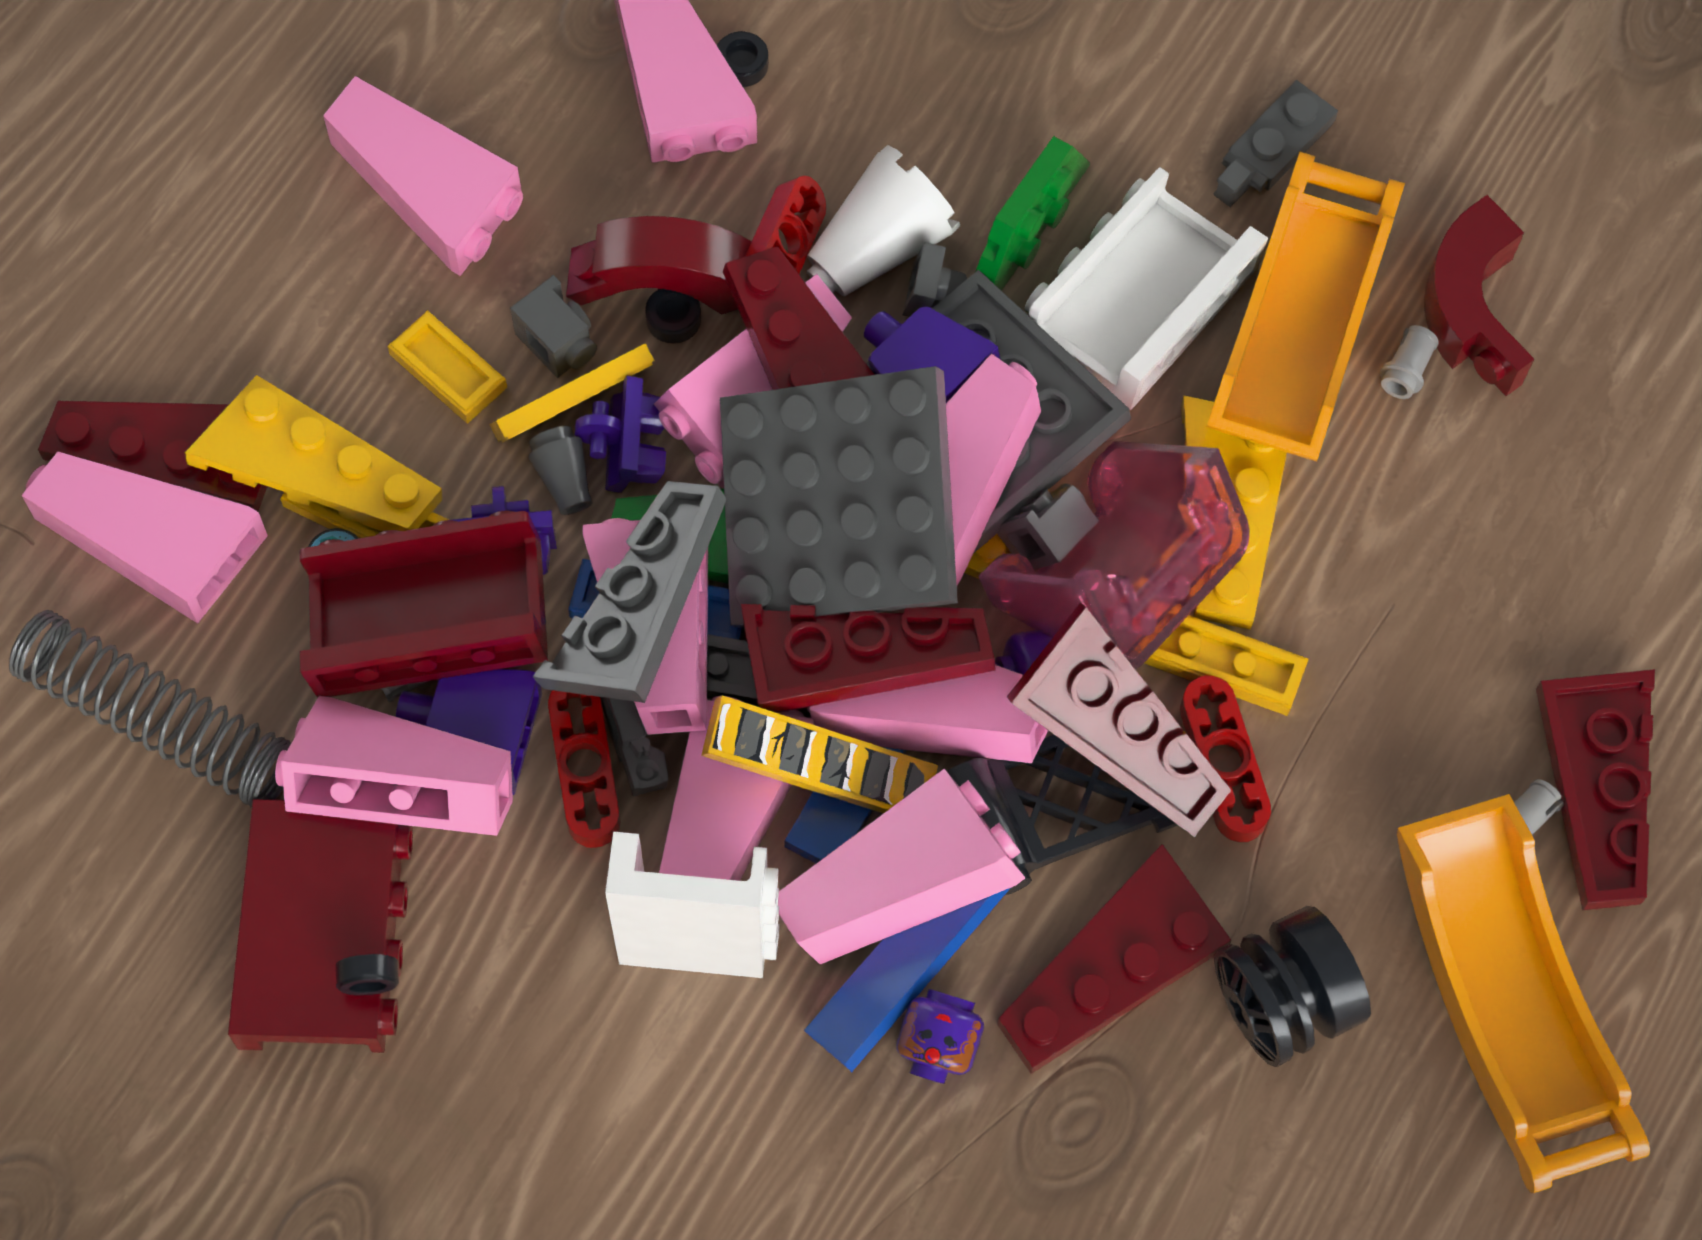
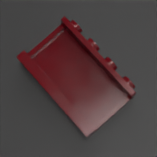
M498 511L489 517L459 522L444 520L430 527L406 531L385 530L375 536L347 541L327 540L318 546L302 548L299 551L300 563L309 578L310 649L300 651V673L317 698L319 696L333 697L539 663L544 660L548 661L541 539L526 511Z
M253 799L228 1035L238 1050L263 1051V1042L363 1044L368 1045L372 1053L385 1052L386 1035L395 1036L397 1031V998H389L390 991L375 995H349L342 993L336 988L335 964L342 959L357 955H388L398 960L399 976L401 975L402 939H395L396 917L405 918L407 914L408 884L407 881H400L401 860H410L412 856V826L288 812L285 810V800Z

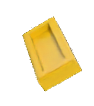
M428 310L387 346L392 358L467 424L507 389L506 379Z

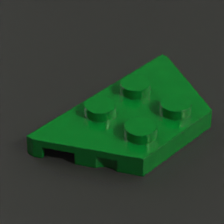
M1053 136L995 217L976 271L982 272L1001 291L1019 266L1027 269L1032 263L1041 246L1039 237L1047 226L1053 229L1058 226L1070 203L1067 197L1090 165V162L1073 146Z

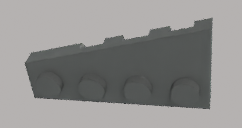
M666 482L626 540L630 549L623 560L613 569L607 568L595 585L599 595L583 618L574 616L561 636L566 641L552 663L544 660L534 674L533 678L543 689L645 703L727 498L718 486Z

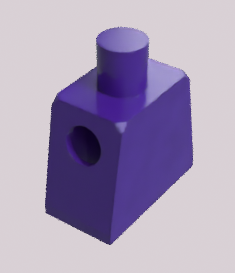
M930 307L919 308L903 324H900L887 312H879L868 322L864 330V338L876 347L868 359L874 375L936 366L944 371L946 403L991 354L1001 360L998 346L992 341Z
M497 669L442 678L438 680L434 696L404 690L398 701L396 717L511 751L512 793L515 795L541 701L542 689L533 678L536 672L527 670Z

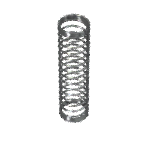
M45 610L36 614L19 633L9 657V671L13 677H17V679H21L23 682L32 681L37 690L47 689L52 698H63L68 707L75 708L79 706V710L84 716L95 715V719L99 724H111V728L115 733H127V737L131 742L142 741L147 751L158 750L162 759H175V763L179 768L186 769L190 767L195 777L207 776V781L211 786L223 784V789L227 795L239 793V798L245 805L252 807L253 799L275 800L283 790V786H278L276 783L275 770L261 791L260 788L280 752L288 750L291 745L290 740H286L285 737L276 738L275 732H269L259 740L261 732L259 723L250 724L243 731L245 722L242 714L233 716L227 722L229 713L226 705L216 708L211 713L213 706L211 697H204L196 703L197 694L195 688L186 689L180 694L181 685L179 679L171 680L164 685L165 675L163 671H156L149 676L150 670L147 662L138 663L133 667L134 660L131 653L123 654L117 658L118 650L116 645H108L102 649L100 636H93L86 641L87 635L84 628H76L71 631L69 620L64 619L63 616H59L58 613H54L52 610ZM52 622V626L45 633L37 647L32 663L24 670L25 660L33 642L40 632ZM81 633L80 645L70 664L60 676L51 682L57 660L67 643L74 635ZM97 641V649L92 662L78 682L67 691L70 676L81 654L92 642ZM113 650L112 660L102 680L83 699L85 687L96 664L106 652ZM128 658V668L122 681L111 697L99 707L102 693L113 671L123 660ZM144 667L143 678L132 699L115 715L118 702L127 683L137 670ZM48 671L47 685H40L36 679ZM160 676L159 686L154 697L140 717L132 723L133 713L140 697L151 681ZM64 679L63 693H55L52 687ZM176 684L175 694L169 707L157 724L148 731L149 722L160 699L171 686ZM80 687L78 702H71L68 695ZM189 693H192L185 715L174 731L164 740L166 729L176 708ZM96 695L94 710H86L83 704L90 701ZM208 702L206 712L197 730L188 742L180 748L182 738L192 717L200 706ZM112 704L110 719H102L99 713ZM224 711L221 723L212 740L196 757L198 747L208 726L217 714ZM128 712L126 728H118L115 721ZM239 719L238 729L224 754L213 765L215 754L223 737L232 724ZM144 720L142 736L134 737L131 730ZM255 728V734L247 752L234 770L229 773L234 756L242 741ZM160 729L158 745H150L147 742V738ZM177 736L174 753L171 755L166 754L163 751V747ZM272 737L271 742H269L264 747V749L259 753V755L257 756V758L251 766V763L254 760L259 749L262 747L266 740ZM194 743L190 762L182 763L179 756ZM210 751L206 771L198 772L195 764L201 761ZM227 759L222 779L214 781L211 773ZM244 766L239 781V788L230 790L228 781Z

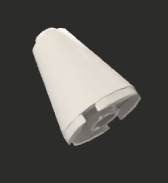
M889 145L875 155L807 255L813 265L807 270V274L810 278L818 274L832 293L836 290L845 297L918 255L924 242L937 244L951 236L960 227L959 221L949 219L955 212L939 190L916 166L907 171L902 169L896 161L903 154Z

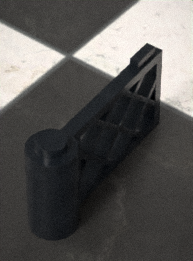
M1056 735L1044 738L1032 763L976 758L956 765L947 771L958 786H961L967 780L971 782L990 808L981 816L988 827L991 829L1000 823L1021 851L1012 860L1025 879L1016 886L1011 887L1005 895L1017 892L1030 884L1032 881L1030 873L1035 869L1151 824L1154 825L1157 833L1178 825L1131 790L1128 792L1098 780L1101 768L1097 765L1094 766L1091 776L1058 764L1063 749L1069 747V745ZM1055 752L1052 761L1043 758V756ZM1026 764L1046 772L1047 775L1039 795L1035 796L1015 788L1007 770ZM1053 776L1086 788L1077 812L1044 799ZM1092 791L1124 804L1119 820L1105 824L1083 815ZM1024 805L1033 808L1030 818ZM1131 807L1141 810L1140 812L1129 815ZM1039 811L1072 824L1065 841L1044 848L1034 828ZM1079 827L1088 830V832L1076 836Z

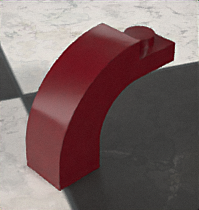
M1486 195L1465 210L1446 232L1426 282L1424 311L1428 329L1437 336L1439 340L1437 349L1448 365L1453 369L1469 357L1473 361L1479 376L1487 383L1495 384L1505 396H1508L1523 384L1535 359L1490 312L1483 296L1482 283L1513 260L1524 232Z
M638 216L606 221L597 224L596 240L571 248L566 297L581 306L627 290L657 288L689 295L719 314H726L738 310V307L723 274L725 263L745 257L751 241L733 231L716 225L678 217Z

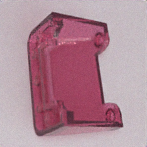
M1113 441L1096 458L1087 478L1090 496L1097 510L1094 515L1099 522L1059 563L1040 568L1036 573L1028 559L1020 554L1008 553L997 557L978 576L993 606L1053 638L1079 603L1082 602L1136 670L1142 666L1241 560L1247 550L1250 533L1248 520L1218 448Z

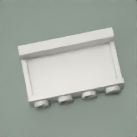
M1161 167L1147 181L1139 178L1131 186L1123 199V207L1115 215L1109 212L1106 213L1093 229L1090 236L1091 241L1082 250L1078 247L1073 248L1061 263L1055 280L1050 285L1045 282L1039 284L1025 305V310L1029 312L1028 316L1130 410L1133 409L1257 270L1268 237L1251 226L1237 240L1170 195L1165 190L1169 173Z
M613 832L605 894L619 964L763 978L765 959L776 960L780 924H778L779 888H777L779 869L767 867V848L754 847L751 876L747 881L653 873L644 871L639 834Z

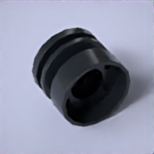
M1305 906L1273 922L1269 929L1270 944L1260 935L1251 933L1243 937L1240 947L1229 944L1217 950L1214 956L1216 976L1234 1021L1255 1052L1268 1065L1274 1067L1290 1061L1294 1054L1293 1050L1302 1054L1311 1050L1315 1044L1314 1028L1324 1037L1333 1039L1366 1022L1371 1015L1368 991L1354 956L1341 934L1327 916L1313 906Z

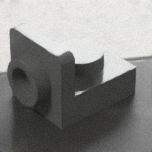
M924 242L912 266L902 313L903 316L910 317L921 307L933 308L967 280L965 273L942 267L946 247Z

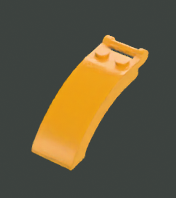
M1299 152L1207 427L1317 462L1405 183L1390 178L1388 184L1314 162L1316 156ZM1307 182L1380 204L1378 215L1305 194Z
M1510 794L1399 827L1397 838L1403 868L1420 932L1440 993L1472 1072L1518 1162L1519 1171L1526 1188L1530 1193H1536L1551 1188L1553 1180L1614 1160L1625 1158L1628 1162L1648 1157L1650 1148L1647 1136L1629 1104L1631 1099L1629 1084L1604 1040L1569 964L1541 880L1534 850V838ZM1608 1121L1615 1131V1134L1547 1156H1543L1537 1145Z

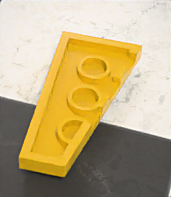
M258 375L251 380L185 452L187 465L205 471L209 466L232 474L234 481L254 488L257 483L286 492L287 499L307 506L311 502H315L338 510L339 517L380 531L418 529L442 501L441 487Z
M1184 395L1181 403V414L1185 436L1184 461L1188 483L1187 509L1191 531L1190 557L1194 617L1251 630L1255 618L1287 452L1208 428L1207 424L1214 402Z

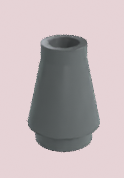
M569 426L552 428L534 436L529 441L532 452L529 454L528 459L557 503L560 514L570 515L590 507L593 502L588 488L582 439L575 437L572 428Z

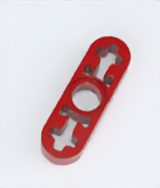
M800 176L776 187L745 256L778 246L797 273L800 274L826 215L824 193L813 178ZM778 229L781 230L786 239L788 252L782 246Z
M1198 677L1190 682L1185 689L1180 704L1181 718L1187 735L1210 764L1209 751L1216 746L1228 745L1239 753L1241 766L1235 771L1222 772L1213 766L1231 789V792L1212 815L1218 830L1226 838L1235 842H1249L1259 837L1264 831L1271 815V803L1233 689L1226 681L1219 677ZM1207 694L1210 702L1220 701L1221 703L1215 714L1218 730L1213 731L1209 735L1207 734L1211 727V721L1205 708L1195 709L1200 695ZM1244 780H1247L1249 783H1242L1239 795L1245 809L1255 808L1256 810L1250 824H1244L1240 816L1230 817L1229 815L1235 805V795L1232 787Z
M552 690L548 699V710L568 831L571 837L582 846L589 848L602 847L612 841L613 832H619L621 821L601 699L599 696ZM580 698L582 706H588L582 710L585 733H573L571 716L568 711H562L568 708V699ZM581 749H589L596 752L601 758L600 767L589 776L573 774L568 769L567 762L574 752ZM602 786H607L606 789H600ZM571 791L577 792L573 795L570 794ZM595 791L599 813L601 815L610 814V816L601 818V828L589 830L586 821H577L586 817L583 793Z

